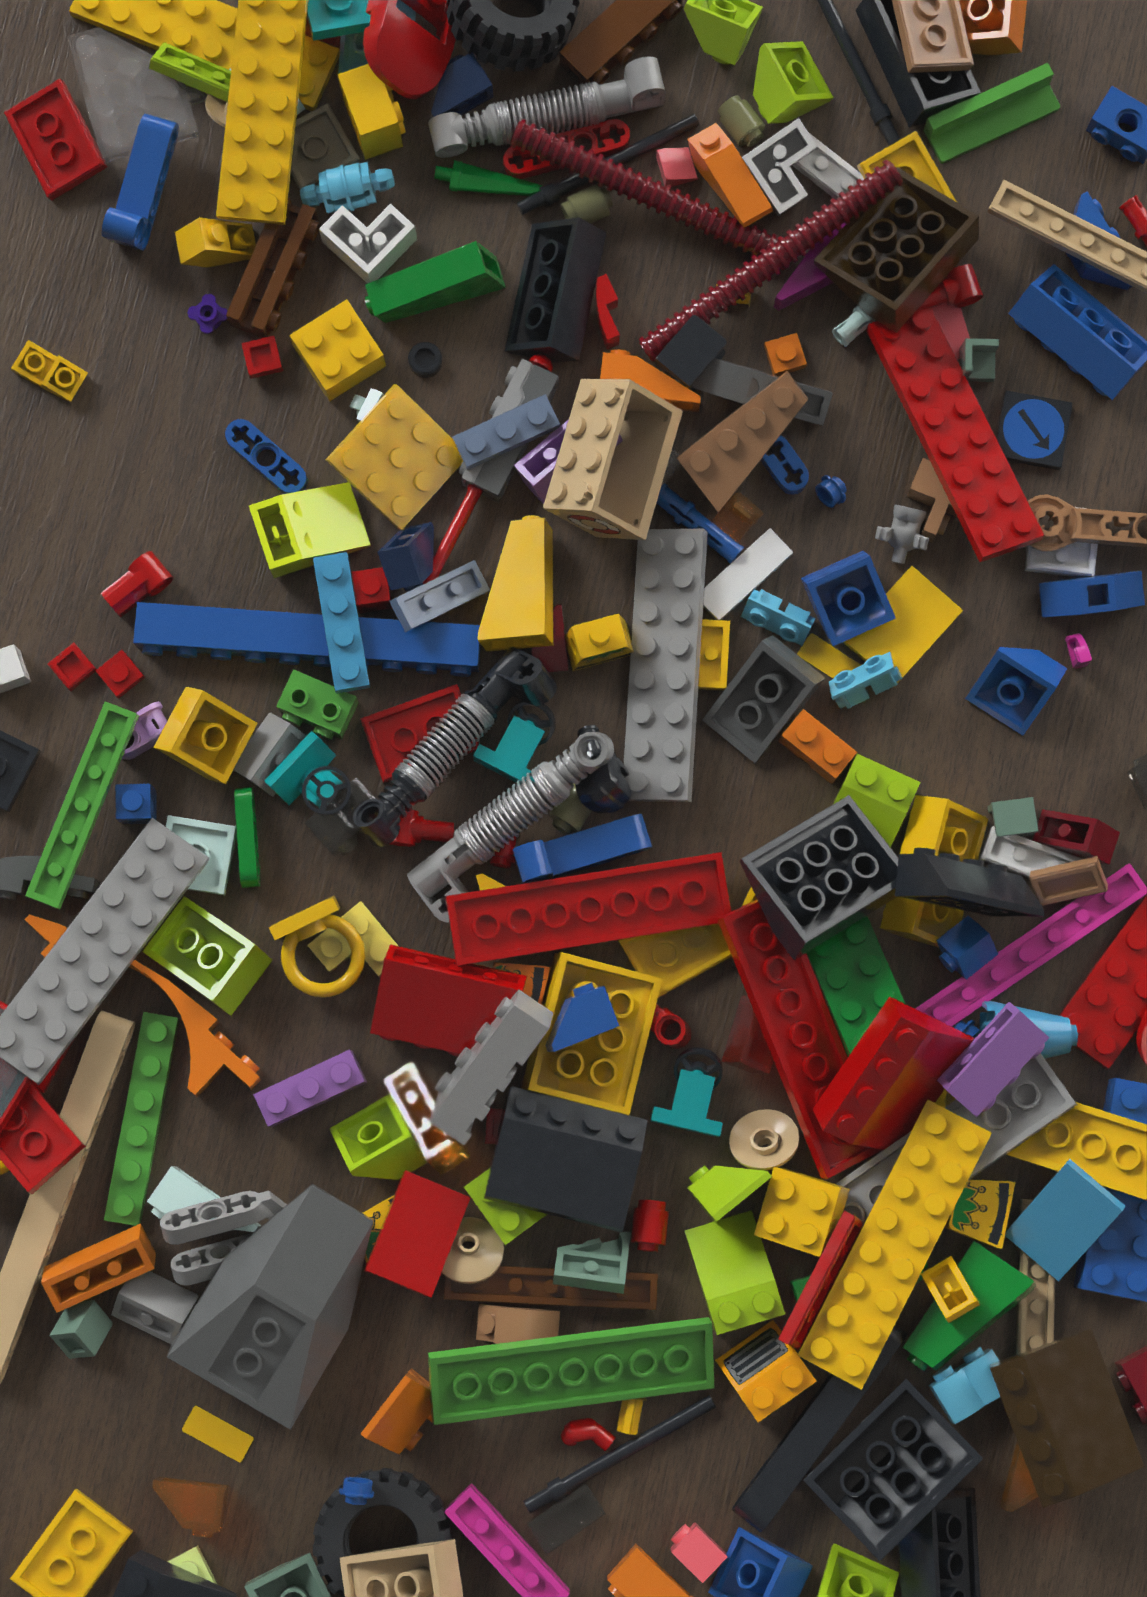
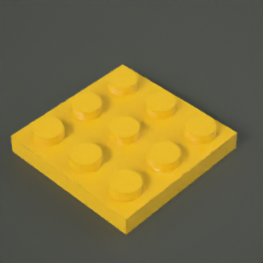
M394 384L325 459L399 530H403L463 463L453 439L397 384Z

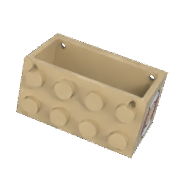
M581 379L543 509L595 537L646 540L683 411L631 379ZM620 434L623 441L616 446Z

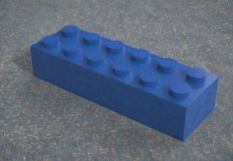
M1120 1078L1108 1079L1103 1111L1147 1124V1084ZM1104 1187L1126 1207L1078 1260L1073 1287L1147 1302V1200Z

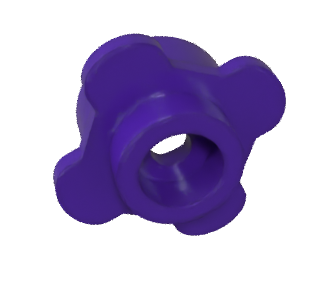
M205 294L202 297V301L196 306H191L187 312L189 319L195 320L204 334L212 333L222 322L227 320V310L221 308L216 303V298L212 294ZM210 311L211 315L206 317L205 312Z

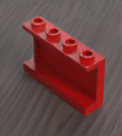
M390 944L384 958L370 1033L379 1035L384 1040H401L413 1043L419 1048H435L447 1051L453 1056H459L465 1047L471 1050L477 1042L474 1040L482 1025L485 1022L491 1025L497 1016L494 1013L505 997L511 999L518 989L522 992L524 991L527 976L473 963L457 966L455 959Z

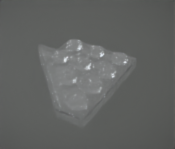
M99 27L67 36L97 146L106 163L131 155L137 129L145 113L177 122L179 124V132L176 143L200 136L191 106L206 102L207 93L149 69L150 59L153 55Z

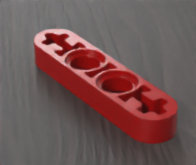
M612 119L600 122L599 124H592V126L589 125L558 133L555 137L560 139L563 136L567 143H570V141L575 142L576 139L582 137L588 138L592 143L591 150L594 151V155L599 156V154H602L604 157H607L628 147L630 129L623 121ZM616 130V133L621 135L620 142L614 143V140L609 138L610 131ZM600 133L602 148H598V140L595 134ZM518 146L508 148L503 157L506 174L519 179L555 171L560 166L556 163L552 166L549 164L550 161L547 160L541 161L538 155H536L538 165H533V159L530 156L531 152L526 150L523 153L520 151L521 147ZM520 156L521 160H526L523 162V168L517 169L516 164H512L514 161L513 157Z

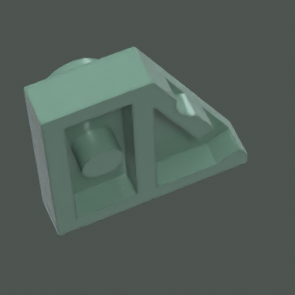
M631 1232L619 1233V1239L604 1243L601 1242L600 1238L588 1240L580 1245L571 1244L558 1247L553 1284L624 1294Z

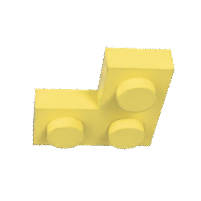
M360 901L341 918L352 924L360 934L365 948V961L380 977L384 958L390 944L398 945ZM327 928L307 945L330 973L351 956L350 946L345 937L331 928Z

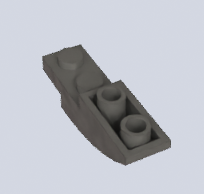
M714 358L694 381L692 388L745 404L779 377ZM796 382L808 397V401L794 418L823 426L833 393Z
M41 856L0 858V898L16 901L17 895H26ZM74 874L66 896L87 899L88 894H94L100 887V881L95 878Z

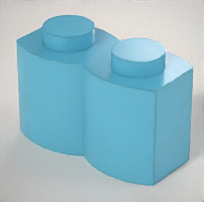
M981 1346L977 1347L962 1357L965 1363L953 1370L951 1365L933 1375L935 1381L928 1386L951 1423L956 1424L1000 1397L990 1370V1364L999 1361L992 1349L983 1351Z

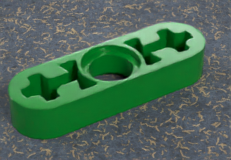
M253 787L235 788L234 800L242 888L260 887Z

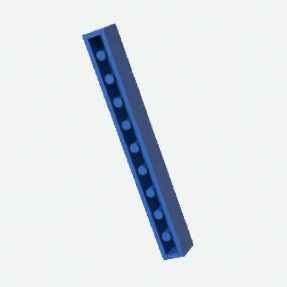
M137 602L133 643L138 649H142V653L145 655L162 656L163 651L176 652V656L183 658H197V653L211 654L210 658L215 660H231L232 655L245 656V661L264 663L266 658L279 659V663L286 665H299L300 660L313 661L314 666L331 667L322 615ZM358 617L367 669L368 665L382 666L384 671L402 672L403 667L416 668V672L420 674H436L437 669L451 670V675L459 677H469L471 672H479L481 644L478 641V631L480 625L426 622L405 633L399 620Z

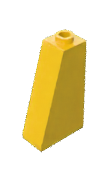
M529 515L523 517L522 520H515L510 523L478 631V641L486 651L508 650L510 647L520 649L553 646V530L545 518Z

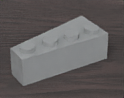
M519 989L511 999L505 997L494 1013L497 1016L491 1025L487 1022L482 1025L474 1040L477 1041L471 1050L467 1047L463 1049L455 1062L456 1069L452 1074L446 1072L435 1087L438 1095L429 1122L463 1145L466 1144L472 1135L470 1132L474 1119L478 1118L482 1121L490 1111V1106L497 1095L496 1089L504 1092L517 1070V1067L514 1066L515 1063L523 1066L550 1028L553 1012Z

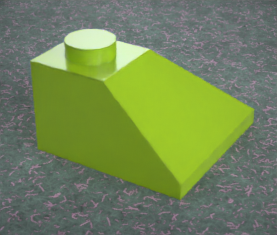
M688 0L684 7L686 16L704 53L711 55L719 63L733 65L737 63L743 54L763 9L762 6L748 0Z
M803 41L764 43L760 47L753 96L759 106L760 114L767 120L768 124L789 122L830 102L834 98Z
M391 1094L386 1095L330 1128V1132L352 1176L398 1180L402 1177L405 1170L413 1172L428 1162Z
M704 1165L689 1177L692 1184L687 1189L709 1217L717 1222L772 1176L768 1171L724 1166H713L711 1169H708Z
M833 1543L817 1597H893L899 1572Z

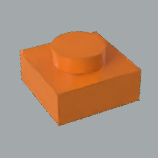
M797 333L764 343L773 375L780 376L786 371L790 373L806 368L807 362Z

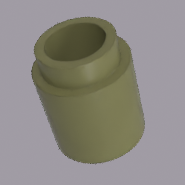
M735 95L718 109V114L721 116L720 122L738 146L747 145V147H751L763 138L764 134L762 132L765 129V124L746 99L742 100L739 95Z
M597 184L567 197V201L561 204L565 219L579 217L590 224L609 216V208L613 206L607 189L605 187L600 189Z
M573 783L574 787L570 790V796L557 807L554 806L549 814L553 820L551 825L565 835H569L570 832H579L592 810L581 803L577 795L575 783Z

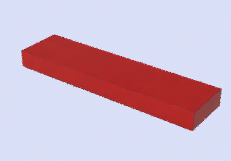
M846 1211L843 1212L778 1340L798 1350L801 1348L864 1226V1222Z

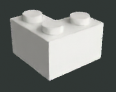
M799 118L742 157L777 216L808 195L790 167L813 152L818 146Z
M391 204L368 227L342 205L319 228L322 242L366 283L378 280L417 240L415 225Z

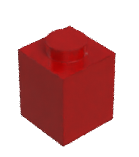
M383 567L352 572L356 606L359 613L392 609L390 604L392 600L391 591Z

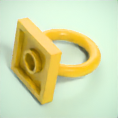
M335 895L269 927L274 940L286 935L281 949V962L287 978L298 990L314 997H332L343 993L357 981L364 967L365 948L360 934L348 921L331 914L340 909ZM327 928L338 931L347 940L351 950L350 965L339 979L330 983H316L307 979L299 971L295 961V950L298 942Z

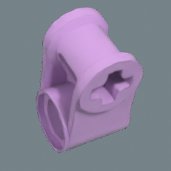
M161 702L149 704L137 712L139 718L132 732L134 743L130 748L125 749L122 759H133L154 747L167 723V719L161 711L163 708ZM152 719L156 721V723L159 726V729H156L152 722Z

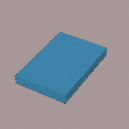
M1069 1159L1006 1230L1005 1236L1059 1282L1126 1206Z

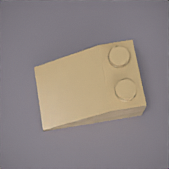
M455 1539L340 1558L345 1597H463Z

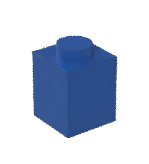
M115 784L117 821L121 824H148L152 818L157 820L156 789L151 784Z
M969 915L936 940L942 952L939 956L942 964L951 973L956 970L966 980L998 955L990 934Z

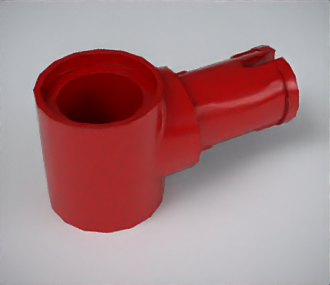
M972 264L953 268L918 309L932 308L947 303V305L954 304L955 308H962L981 300L984 296Z
M417 810L406 811V817L400 818L399 834L390 845L413 847L416 843H421V840L448 842L453 838L454 822L424 819V816L419 815Z
M656 1003L650 1030L661 1043L672 1049H679L687 1045L691 1039L689 1024L671 1012L667 1007L661 1008ZM672 1023H679L681 1027L679 1037L674 1040H668L665 1035L667 1027Z

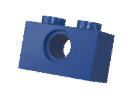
M1111 86L1093 115L1086 131L1098 143L1109 144L1120 150L1124 158L1144 164L1147 159V106ZM1126 123L1130 125L1133 132H1124L1120 129L1119 124Z

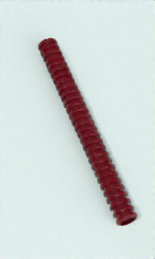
M525 119L518 122L510 141L512 148L516 146L521 147L520 151L523 153L527 150L531 152L530 156L535 157V155H538L541 161L547 159L552 166L556 163L560 165L559 169L564 170V168H567L572 175L576 172L579 174L578 178L583 179V177L589 178V183H593V181L598 182V187L600 188L604 185L608 187L607 191L612 192V190H615L620 197L624 194L629 201L633 198L637 200L636 204L641 205V203L646 204V209L649 210L651 207L655 208V213L660 214V212L666 213V218L672 216L677 223L681 220L685 222L684 226L689 227V225H692L697 232L701 229L706 236L710 233L714 235L713 239L715 240L721 238L723 239V244L732 243V248L737 249V247H740L743 253L749 251L752 253L751 256H759L761 254L760 250L763 248L767 250L770 248L769 244L771 242L774 244L778 242L777 234L772 233V235L767 234V229L758 230V225L756 224L744 228L735 216L733 218L728 216L729 212L727 211L721 213L718 207L712 209L709 207L710 203L701 204L699 198L695 200L690 199V194L687 193L684 196L680 194L681 190L679 189L675 192L671 190L670 185L664 187L659 180L656 183L651 181L652 177L650 176L646 179L642 177V172L633 173V168H622V163L616 165L611 158L607 161L603 159L604 155L599 154V156H596L591 149L587 152L582 145L578 148L574 146V141L567 143L565 142V137L561 136L559 139L555 137L556 133L551 132L548 134L543 127L539 130L534 123L530 126L526 124L527 120Z
M884 160L881 168L876 166L873 169L874 173H866L863 181L858 179L856 186H848V191L846 193L840 192L838 199L832 198L830 200L831 204L828 206L822 205L820 212L815 210L812 213V218H804L802 225L797 223L794 231L789 229L786 231L787 236L784 238L779 236L776 244L771 242L769 244L770 248L760 250L761 254L758 257L753 255L751 262L745 261L743 263L744 267L741 269L735 268V273L733 275L727 274L725 281H717L718 286L715 288L710 286L707 294L702 292L699 294L700 299L697 301L692 299L689 307L684 305L682 312L678 313L676 311L673 313L674 317L671 320L666 318V323L662 326L658 324L656 326L657 330L654 332L648 331L647 334L649 336L646 338L641 336L639 344L650 360L655 362V358L692 315L698 316L707 325H710L712 318L717 320L720 318L719 313L722 311L727 313L728 307L730 305L735 307L737 300L741 299L743 301L746 299L745 295L748 292L753 294L755 287L761 288L763 286L762 282L765 280L767 282L771 281L773 274L778 276L781 273L780 269L789 268L791 261L796 263L798 256L804 257L807 255L806 250H814L815 244H822L824 242L823 238L826 236L832 237L834 230L839 232L842 229V224H850L852 217L857 219L860 211L865 213L868 211L867 206L870 204L875 206L877 204L876 200L878 198L883 200L887 192L893 193L896 185L901 187L903 179L892 162Z

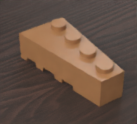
M786 371L678 455V461L718 512L808 401V397L790 373Z

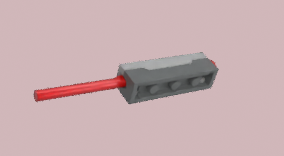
M537 354L528 361L522 359L518 367L512 366L504 382L508 387L503 397L497 396L491 406L489 414L493 415L492 418L546 394L549 402H551L559 386V376L552 373L553 365L551 360L546 355ZM530 442L469 470L466 469L464 462L462 463L459 473L462 474V485L468 488V491L433 557V572L424 580L423 584L439 577L480 496L487 497L497 503L500 502L516 471L514 464L522 459Z

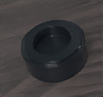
M420 342L414 345L408 355L410 369L415 375L422 378L436 375L442 367V355L439 348L430 342Z

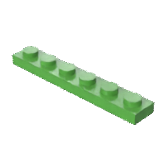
M106 701L104 702L30 882L26 897L59 910L61 909L139 718L137 713Z
M143 1012L104 1216L105 1221L134 1226L141 1223L180 1018Z

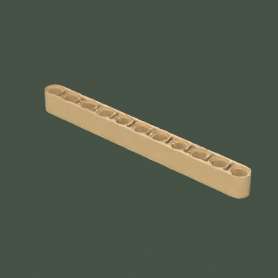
M103 1010L100 1011L95 1020L60 1113L61 1118L86 1147L34 1194L29 1195L0 1272V1384L10 1364L41 1281L44 1267L47 1265L134 1032V1021Z

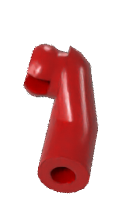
M592 1418L571 1420L564 1426V1430L561 1432V1440L567 1446H575L577 1442L591 1440L604 1451L610 1447L616 1438Z

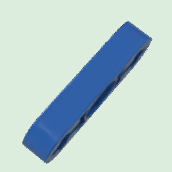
M237 419L227 426L225 437L230 448L280 492L288 494L306 489L308 479L304 469L252 423L244 419ZM246 429L248 430L246 434L249 440L255 444L252 450L243 440L235 442V431L244 432ZM265 449L272 450L276 454L275 462L267 467L261 466L257 462L258 454ZM283 461L286 462L283 465V469L289 475L293 476L298 473L297 479L299 484L297 486L293 484L285 486L286 480L278 471Z

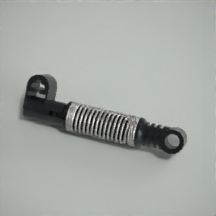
M510 647L472 690H467L461 697H458L456 704L452 705V709H448V713L444 714V718H439L440 722L435 723L436 727H431L432 732H427L428 736H423L424 741H419L420 745H415L416 750H411L412 754H407L408 759H403V763H399L400 765L392 772V780L389 782L390 786H385L384 792L378 794L379 799H368L361 803L354 811L353 822L373 846L383 847L396 839L400 831V818L406 817V811L410 812L413 809L412 805L415 806L418 802H425L431 796V793H434L435 787H439V783L443 782V778H447V774L451 773V769H455V765L459 764V760H463V756L467 755V751H471V747L475 746V742H479V738L483 737V733H487V730H490V727L498 720L497 713L512 696L533 706L542 705L553 698L557 689L556 682L542 662L524 651Z

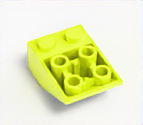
M349 482L283 494L249 505L269 569L274 578L313 566L314 557L343 552L349 554L371 546Z

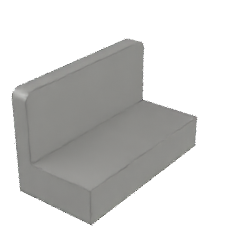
M269 713L247 743L233 770L274 797L276 793L264 780L299 745L306 735L291 723Z
M149 1271L124 1283L118 1293L111 1315L172 1344L196 1304L198 1295Z

